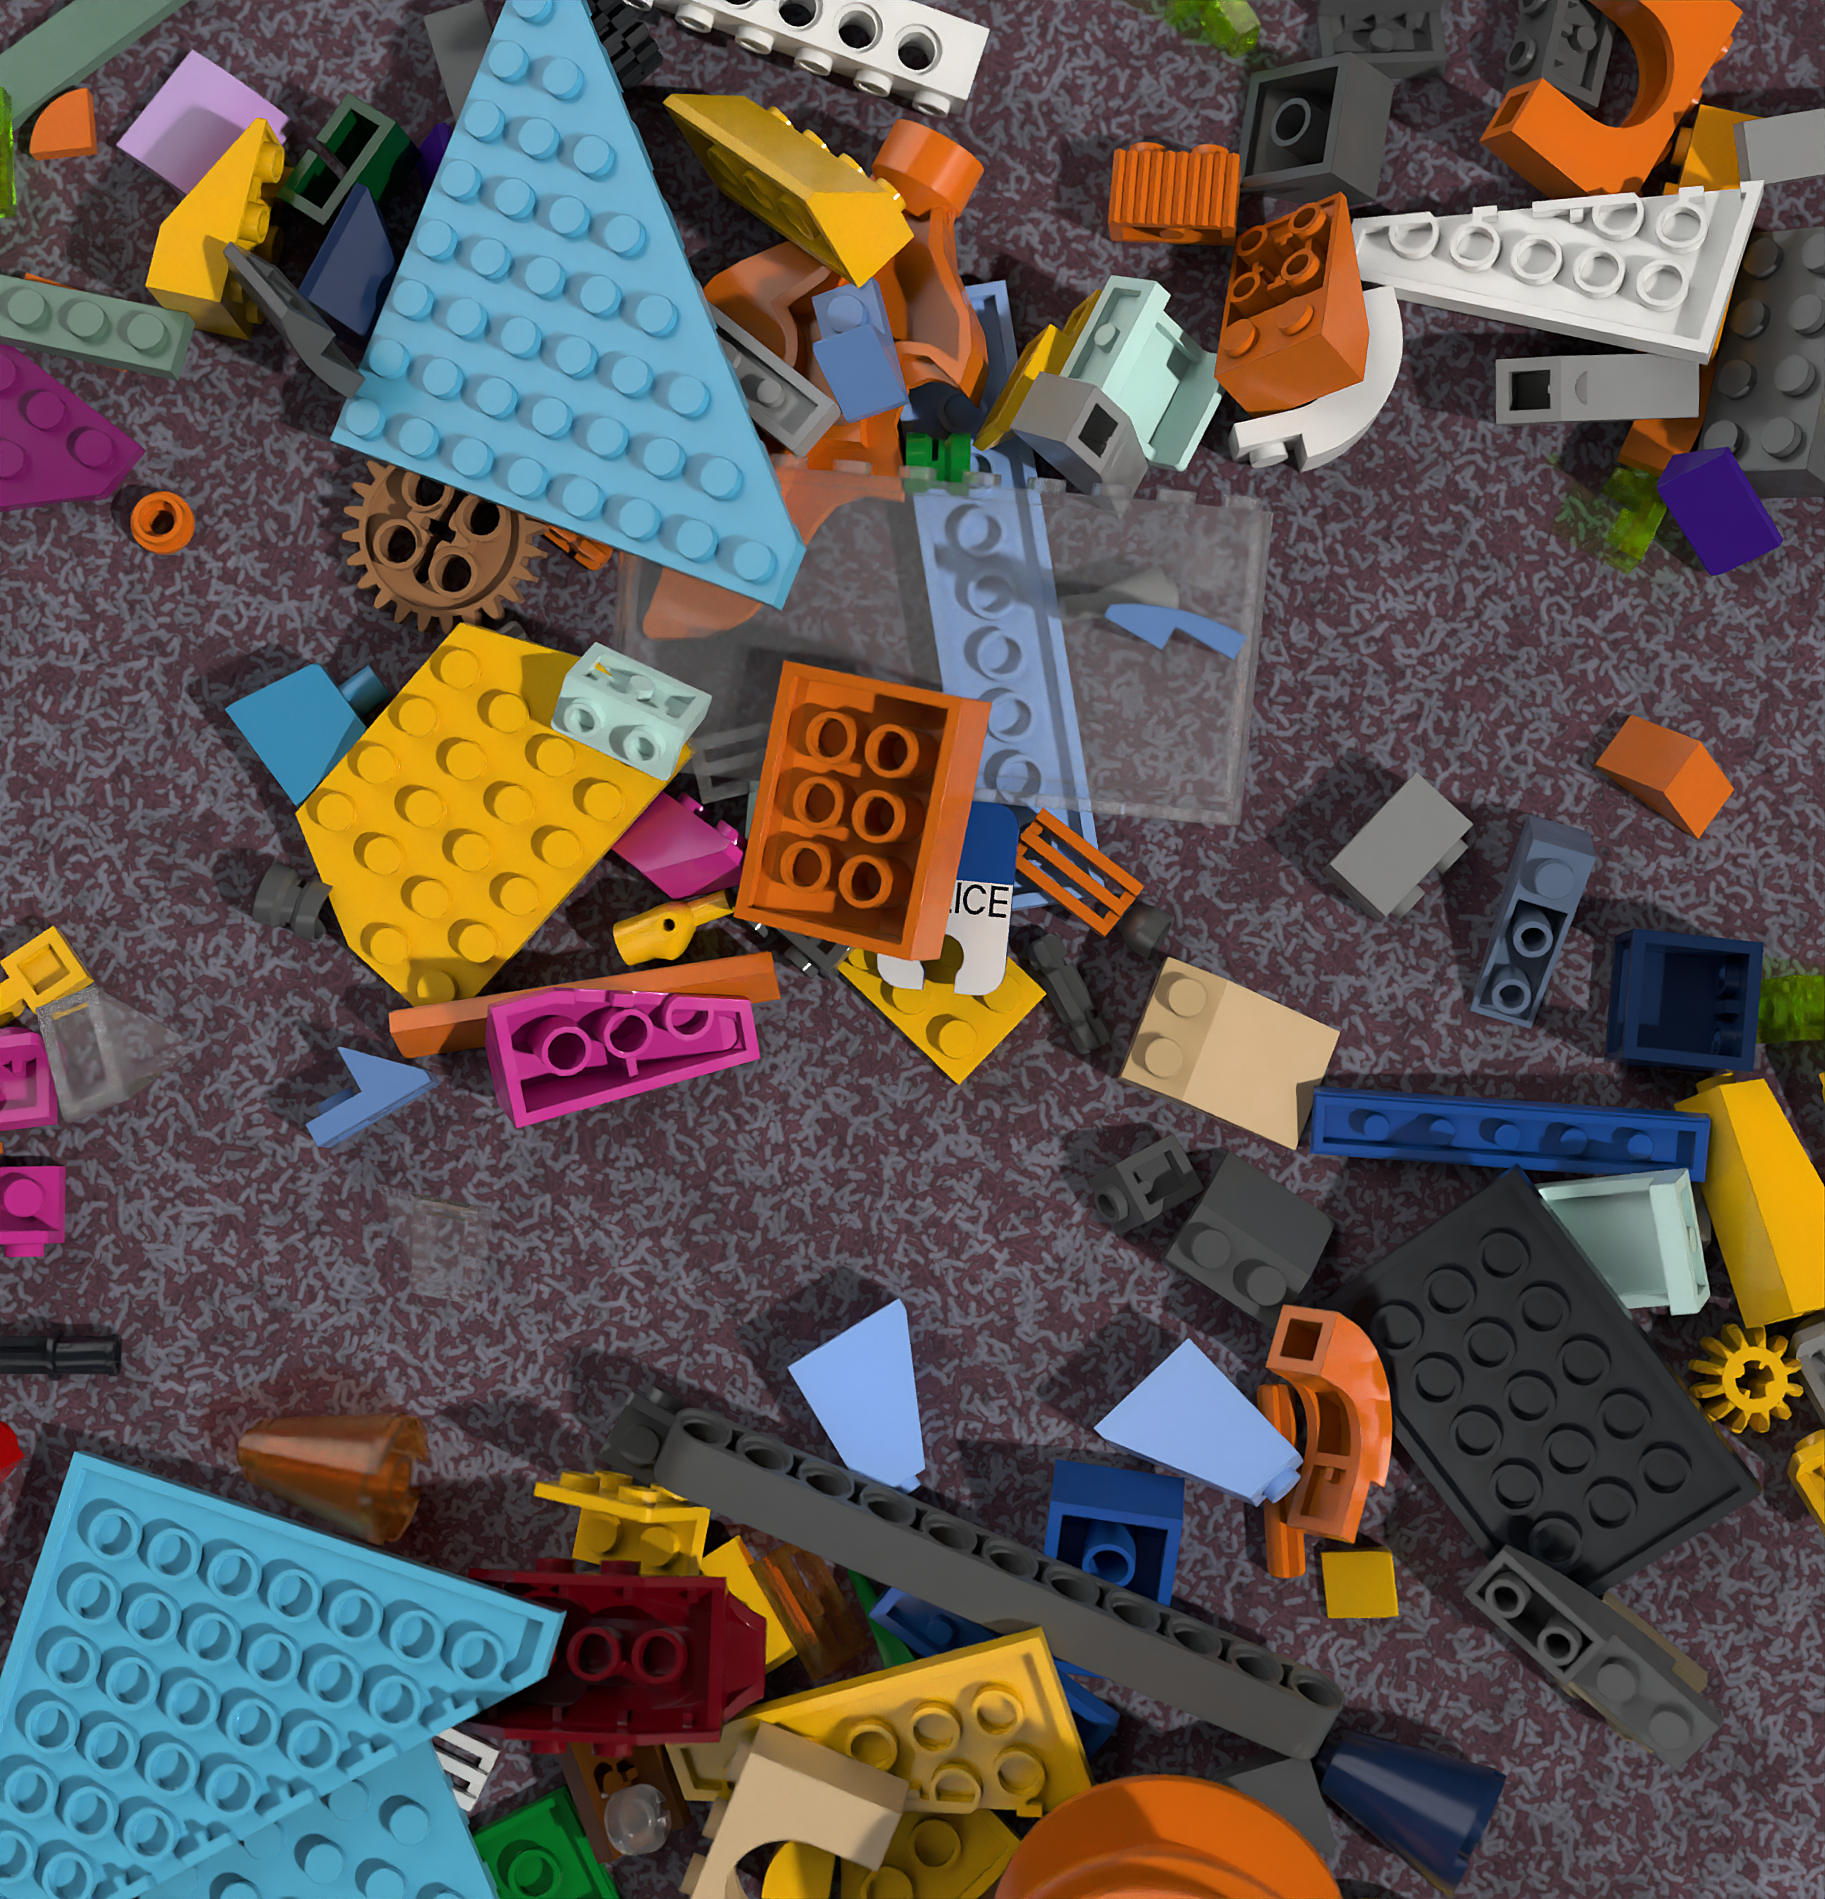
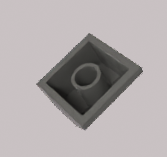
M1351 51L1251 73L1238 152L1241 165L1240 193L1302 204L1317 202L1338 192H1342L1346 196L1347 205L1376 201L1395 81Z
M1229 1150L1204 1187L1205 1190L1201 1192L1159 1258L1264 1328L1276 1331L1283 1304L1292 1306L1311 1277L1337 1221Z

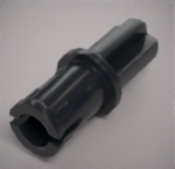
M54 1329L49 1336L0 1335V1374H47L51 1381H59L63 1374L117 1376L121 1371L122 1338L119 1334H112V1336H65L62 1329Z

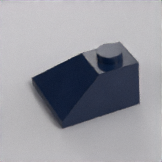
M358 182L355 183L298 289L299 293L336 334L334 338L364 353L401 264V258L392 230L368 187Z

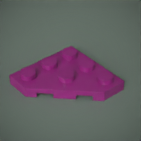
M0 344V512L44 507L47 504L71 501L87 502L107 499L144 455L146 450L15 347Z

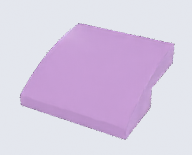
M191 50L116 146L127 157L168 183L180 196L185 198L257 117L267 119L281 144L293 132L296 124L240 80L196 51Z

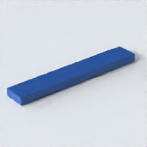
M1314 1086L1310 1154L1511 1168L1518 1163L1521 1169L1612 1176L1688 1168L1690 1181L1705 1182L1711 1119L1708 1113Z

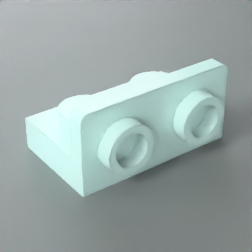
M595 642L566 674L551 721V727L561 734L651 776L667 781L674 773L683 745L706 717L712 696ZM597 662H600L612 676L595 669Z

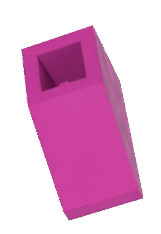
M661 791L610 849L674 901H680L740 885L746 855L744 852L747 849L748 840L723 820H720L714 828L707 824L712 815L686 793L682 792L674 800Z

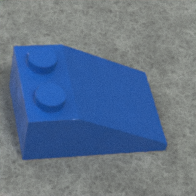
M1056 1459L1043 1554L1170 1608L1183 1525L1185 1478ZM1051 1655L1055 1666L1064 1673L1106 1679Z

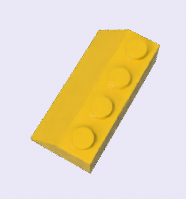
M671 94L662 102L713 183L725 195L858 289L914 237L913 232L901 213L906 208L905 201L888 181L883 178H879L876 182L872 181L866 176L862 168L845 153H842L837 158L831 154L824 142L814 132L806 129L801 134L795 130L788 118L776 107L771 106L768 110H765L745 96Z

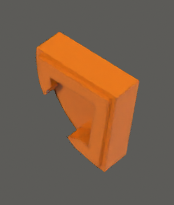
M88 88L77 89L62 95L53 101L40 115L34 126L30 141V154L36 161L97 154L93 95Z

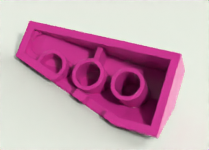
M549 987L488 1004L485 1048L497 1104L516 1128L761 1059L751 1002L746 996Z

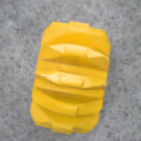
M1728 1323L1722 1326V1343L1708 1336H1704L1700 1340L1702 1349L1711 1356L1709 1362L1698 1359H1691L1689 1361L1688 1368L1690 1370L1706 1374V1381L1695 1383L1689 1390L1696 1398L1712 1397L1704 1407L1712 1421L1725 1416V1425L1728 1431L1741 1433L1747 1423H1749L1754 1431L1764 1433L1769 1431V1413L1783 1420H1787L1792 1416L1789 1406L1782 1398L1784 1395L1800 1397L1804 1393L1802 1386L1788 1382L1787 1378L1788 1374L1795 1373L1801 1369L1803 1364L1797 1358H1781L1788 1344V1340L1785 1337L1774 1335L1766 1340L1764 1325L1745 1329L1744 1333H1742L1736 1324ZM1744 1367L1755 1368L1757 1378L1748 1381V1389L1736 1386L1735 1378L1745 1374Z

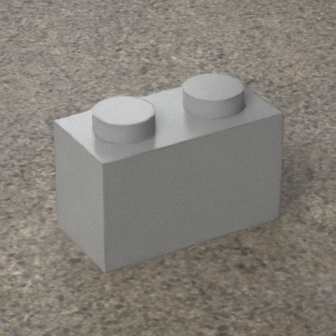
M1416 772L1325 866L1322 872L1376 923L1387 917L1390 912L1400 920L1425 894V891L1417 885L1433 867L1443 874L1469 847L1460 838L1470 829L1473 823Z

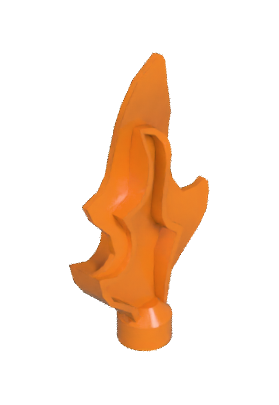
M897 119L871 166L873 174L869 179L876 182L879 178H883L898 191L906 204V208L901 213L913 232L914 237L872 277L880 286L907 394H909L910 389L928 382L946 384L960 391L978 409L989 375L986 336L958 273L954 221L961 216L984 173V168L970 152L941 133L910 120ZM790 240L739 261L712 277L702 289L706 299L832 399L840 408L813 352L812 344L822 340L812 297L844 286L850 282ZM904 405L852 424L846 421L842 413L802 461L798 460L753 423L759 439L766 447L782 487L780 492L792 522L798 527L805 547L822 523L838 506L863 497L904 503L906 493V462L897 429ZM663 567L660 582L644 619V632L654 641L712 640L752 618L764 604Z

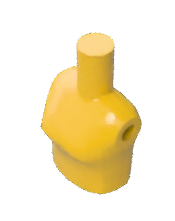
M723 889L693 901H670L617 922L613 927V935L622 959L628 966H636L657 958L677 959L685 952L697 926L734 913L735 907L732 897L727 889Z

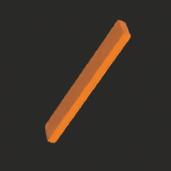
M763 951L394 1010L389 1013L390 1034L403 1058L410 1059L485 1047L488 1004L549 987L746 996L750 999L751 1004L779 1000L781 997L772 952Z

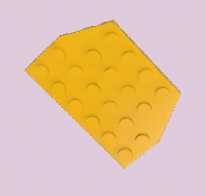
M467 622L459 623L295 813L322 882L333 886L328 897L348 946L414 1007L479 997L698 751L687 740L682 747L674 773L667 781H662L555 731L551 727V721L565 676L582 656L542 646V644L497 633L494 630ZM597 662L595 669L612 676L600 662Z

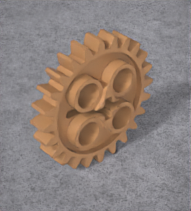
M371 460L366 463L375 480L372 485L360 482L353 483L352 487L365 499L362 506H347L344 508L346 514L359 520V528L342 533V539L360 544L361 551L353 554L346 561L347 565L367 568L368 570L357 583L359 589L366 591L377 588L381 589L373 604L376 609L386 610L397 603L394 622L406 625L418 613V631L431 634L440 619L444 634L449 635L460 623L461 618H463L464 622L483 627L482 612L484 611L495 620H504L506 618L505 612L500 602L504 598L523 604L525 599L516 587V584L520 579L528 582H538L539 577L527 567L529 559L547 558L548 553L532 545L534 536L549 532V526L532 521L531 517L496 505L500 514L498 526L493 532L481 535L476 528L475 518L479 509L491 502L472 495H468L462 500L463 492L444 485L441 499L431 506H426L421 497V488L426 478L392 465L386 467ZM440 522L449 524L450 529L456 532L455 539L451 543L442 541L443 538L435 533ZM410 530L416 540L415 552L410 559L399 563L393 555L392 545L394 539L400 533ZM459 559H465L471 567L470 582L464 589L454 592L447 583V573L454 562ZM430 563L428 570L429 578L425 583H421L419 575L422 569L426 568Z

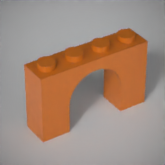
M1588 0L1622 29L1631 42L1637 58L1639 69L1638 92L1634 105L1626 119L1617 128L1601 124L1587 115L1542 77L1509 89L1479 142L1550 200L1635 192L1639 198H1642V192L1640 191L1651 170L1657 167L1670 152L1673 144L1670 137L1681 118L1686 116L1699 102L1703 93V89L1700 86L1710 68L1723 58L1732 45L1733 37L1730 34L1743 11L1730 0Z

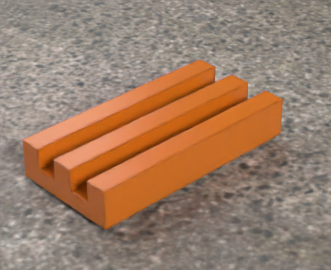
M1044 808L1040 810L1034 821L1019 837L1016 871L1103 939L1144 888V885ZM1044 829L1123 889L1124 893L1120 898H1117L1039 837ZM1031 848L1109 909L1106 916L1101 918L1025 859L1023 855Z

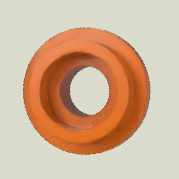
M166 491L154 492L143 497L134 507L130 520L131 531L136 541L149 552L159 555L173 554L184 548L191 540L195 530L194 513L188 503L180 496ZM162 514H171L174 518L173 528L165 534L155 533L153 526L156 518Z

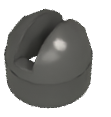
M1139 905L1131 908L1124 915L1121 923V933L1125 944L1131 951L1150 961L1169 933L1174 922V916L1152 905Z

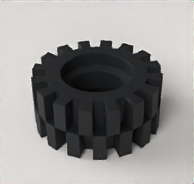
M587 0L592 16H590L601 44L607 50L623 90L621 95L626 96L663 64V56L658 51L659 47L656 41L648 35L650 31L644 23L637 19L635 16L637 13L630 4L627 6L623 0Z

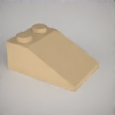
M1168 956L1161 963L1116 1081L1295 1151L1313 1105L1314 1086H1320L1340 1031L1230 980Z

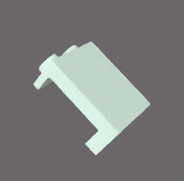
M1111 275L1059 376L1096 385L1131 418L1148 466L1182 472L1188 466L1226 391L1214 378L1217 354L1203 350L1163 311L1171 295L1157 281Z
M1688 1168L1534 1184L1628 1309L1670 1305L1671 1315L1699 1313L1710 1297V1289Z

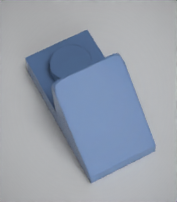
M871 277L859 289L849 283L813 296L812 301L822 340L812 344L813 352L846 421L852 424L909 404L879 283Z
M339 1046L338 1050L362 1092L354 1095L352 1089L349 1088L329 1097L317 1106L321 1115L305 1125L318 1147L331 1148L441 1083L433 1072Z

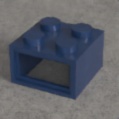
M1636 928L1616 935L1614 939L1604 1062L1716 1075L1733 1073L1735 1076L1754 1072L1764 942Z

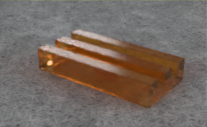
M786 1542L767 1553L768 1555L749 1565L751 1572L813 1681L824 1678L871 1645L822 1557ZM792 1555L796 1558L814 1591H809L790 1558ZM824 1612L828 1615L842 1640L843 1647H840L822 1615Z

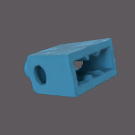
M314 663L232 703L225 710L295 806L300 808L369 728L362 717L392 696V694L370 665H367L339 686L322 665Z

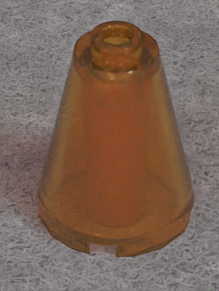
M405 1413L262 1418L257 1421L253 1428H249L243 1433L238 1444L237 1462L242 1467L243 1475L248 1482L371 1544L385 1545L384 1541L394 1543L402 1536L419 1504L423 1487H409L415 1459L428 1463V1435L421 1418L409 1416Z

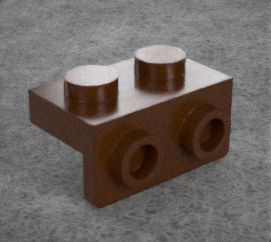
M567 1742V1752L556 1754L597 1864L615 1861L655 1836L682 1829L693 1821L665 1744L633 1745L632 1756L602 1757L591 1755L592 1743Z

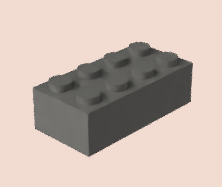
M1825 226L1750 234L1734 283L1697 451L1728 446L1759 499L1825 497Z

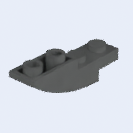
M1505 1545L1462 1593L1565 1687L1573 1679L1576 1680L1676 1771L1720 1728L1724 1716L1672 1671L1676 1660L1593 1594L1533 1557Z

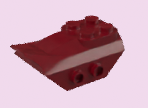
M536 1558L535 1570L469 1568V1579L565 1610L566 1614L547 1676L460 1722V1731L506 1740H526V1752L562 1754L567 1752V1742L592 1743L591 1755L628 1757L632 1756L633 1745L720 1742L723 1727L742 1709L764 1697L767 1619L745 1606L729 1591L726 1577L641 1574V1561L601 1560L600 1572H576V1559Z

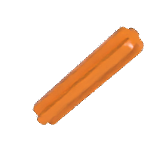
M1268 1383L1259 1386L1257 1389L1258 1411L1299 1453L1294 1387L1287 1383ZM1300 1466L1296 1469V1471H1297L1299 1474H1300ZM1297 1484L1284 1497L1273 1504L1268 1498L1263 1500L1267 1570L1270 1575L1277 1578H1294L1304 1575L1306 1571L1304 1533H1300L1286 1525Z

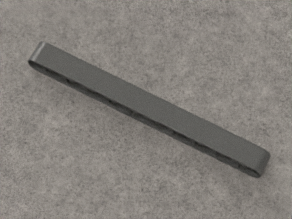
M700 1408L681 1410L674 1419L655 1464L654 1475L657 1481L666 1490L1003 1635L1007 1636L1041 1626L1051 1655L1289 1757L1300 1760L1314 1757L1344 1705V1694L1339 1686L1328 1676L1315 1669L710 1411Z

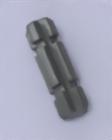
M1051 933L1030 943L1025 948L1026 955L1035 972L1042 970L1045 977L1040 981L1064 1025L1070 1022L1074 1031L1068 1034L1078 1052L1082 1055L1087 1054L1107 1044L1112 1039L1111 1032L1102 1016L1095 1018L1092 1010L1097 1008L1074 963L1066 964L1063 957L1068 955V952L1060 937L1055 933Z

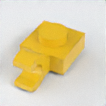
M55 926L50 927L0 961L1 966L9 976L8 979L0 983V1029L18 1017L27 1005L34 1014L43 1017L94 982V979L61 930Z

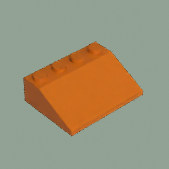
M784 660L733 917L907 961L940 959L992 702Z

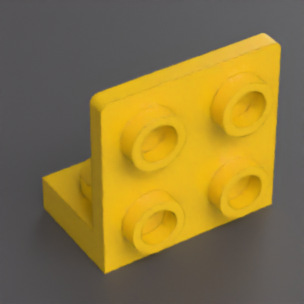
M594 1470V1475L576 1471H562L560 1481L536 1482L534 1496L581 1507L572 1558L601 1565V1560L641 1561V1574L699 1576L710 1509L673 1494L660 1483H651L650 1488L632 1485V1476L612 1471Z

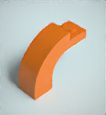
M1283 1304L1266 1368L1288 1380L1296 1388L1302 1399L1307 1419V1445L1300 1472L1301 1478L1297 1483L1286 1525L1300 1533L1354 1543L1369 1486L1385 1487L1392 1444V1409L1386 1374L1374 1345L1363 1330L1354 1322L1338 1312Z

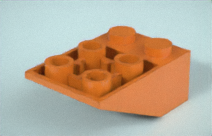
M1338 192L1320 201L1307 203L1297 211L1265 225L1254 226L1244 234L1237 236L1214 378L1253 419L1287 411L1364 381L1370 332L1346 196L1342 192Z

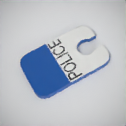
M972 800L945 934L953 936L959 941L964 952L962 967L956 973L954 993L989 994L1001 985L1006 973L1019 842V821L1014 812L1007 806L995 802ZM877 954L878 971L886 982L899 988L924 990L925 969L921 960L907 961Z

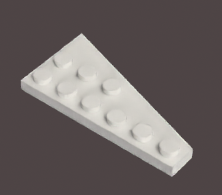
M1764 180L1740 182L1739 189L1704 192V186L1679 188V194L1639 198L1635 192L1537 201L1532 202V208L1497 211V205L1473 207V214L1434 217L1430 212L1353 219L1351 228L1362 291L1393 284L1396 299L1708 365L1763 195Z

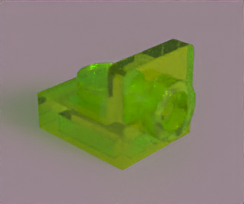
M1167 0L1165 18L1171 27L1203 9L1204 12L1200 15L1201 22L1206 34L1215 46L1219 47L1225 43L1234 59L1256 47L1261 23L1246 0Z
M1616 467L1604 481L1599 493L1632 508V511L1622 507L1609 528L1604 541L1614 547L1606 564L1629 574L1642 561L1667 510V506L1657 491L1656 487L1659 480L1657 477L1638 468H1627L1624 470Z
M1791 975L1761 980L1756 1043L1825 1042V975Z

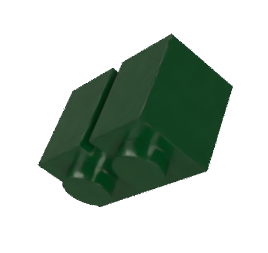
M348 92L316 137L340 167L347 172L343 179L340 180L318 154L308 149L276 196L307 228L326 239L356 182L368 187L383 213L423 154L395 120Z

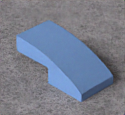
M1112 604L1104 614V617L1161 650L1175 627L1232 660L1235 659L1247 636L1206 617L1163 606Z

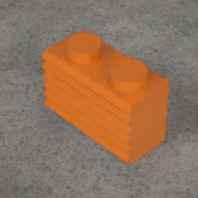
M1152 142L1134 143L1129 147L1128 151L1123 149L1114 150L1108 215L1111 241L1235 246L1241 184L1240 155L1234 152L1229 154L1228 149L1214 144L1197 145L1192 148L1191 153L1167 151L1164 146Z

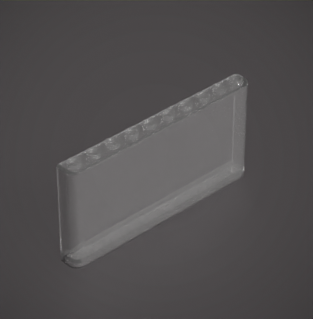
M770 454V460L782 487L780 492L792 522L797 525L806 547L805 554L782 611L620 551L612 650L712 696L706 717L688 739L698 751L679 771L680 773L752 780L761 779L783 661L786 660L992 702L972 801L1207 824L1240 825L1273 512L1261 511L1262 498L1223 495L1222 506L1218 507L1196 505L1197 493L1191 491L1157 489V499L1152 501L1130 499L1131 486L1092 483L1091 495L1065 493L1066 481L1059 479L1028 477L1027 489L1001 487L1002 475L993 473L963 471L962 483L936 481L937 469L899 465L897 477L872 475L873 463L834 460L833 471L807 469L808 457ZM1112 604L1163 606L1206 617L1247 636L1235 659L1232 660L1175 627L1161 650L1104 617V614Z

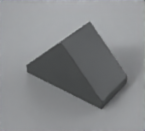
M1271 1750L1211 1770L1207 1780L1234 1788L1259 1800L1296 1827L1316 1850L1331 1857L1336 1847V1842L1310 1759L1300 1760Z

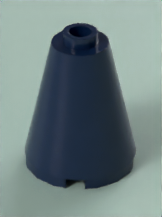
M1351 1729L1346 1730L1342 1740L1329 1735L1313 1771L1324 1776L1319 1788L1324 1794L1436 1890L1449 1897L1453 1896L1470 1863L1468 1860L1477 1842H1480L1507 1777V1775L1489 1766Z

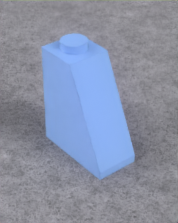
M899 1297L796 1360L787 1368L849 1471L907 1495L921 1485L916 1474L925 1469V1459L907 1311Z
M1189 1338L1094 1427L1101 1437L1113 1448L1256 1507L1266 1498L1272 1504L1279 1501L1301 1478L1296 1469L1304 1461L1298 1451Z

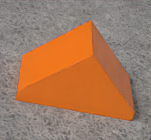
M1634 715L1629 716L1593 765L1695 840L1699 839L1734 791L1733 786L1701 741Z

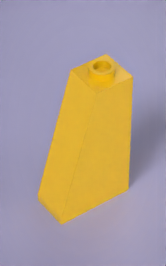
M1733 1073L1718 1075L1696 1083L1698 1094L1675 1103L1674 1107L1676 1111L1708 1113L1711 1119L1705 1182H1699L1746 1329L1825 1312V1186L1765 1079L1736 1082Z

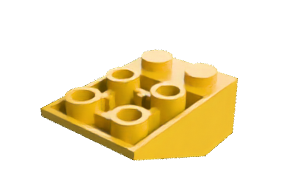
M257 117L161 224L145 284L163 308L188 313L195 322V329L250 340L254 323L262 324L266 316L237 282L229 268L223 250L231 241L273 265L278 264L284 246V232L278 226L285 204L276 195L295 169L293 168L294 164L267 119Z

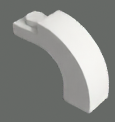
M1393 284L1363 291L1370 332L1364 381L1318 398L1311 404L1298 409L1234 424L1228 437L1233 463L1250 460L1253 468L1267 467L1284 461L1288 458L1287 451L1294 449L1301 473L1335 459L1353 446L1366 433L1378 416L1394 386L1402 358V321Z

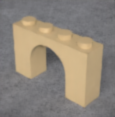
M761 1721L752 1745L739 1740L724 1778L736 1783L729 1801L718 1796L716 1797L702 1832V1836L713 1840L706 1857L694 1852L679 1891L689 1895V1899H748L738 1878L737 1862L753 1848L777 1840L806 1842L878 1872L902 1815L910 1782Z

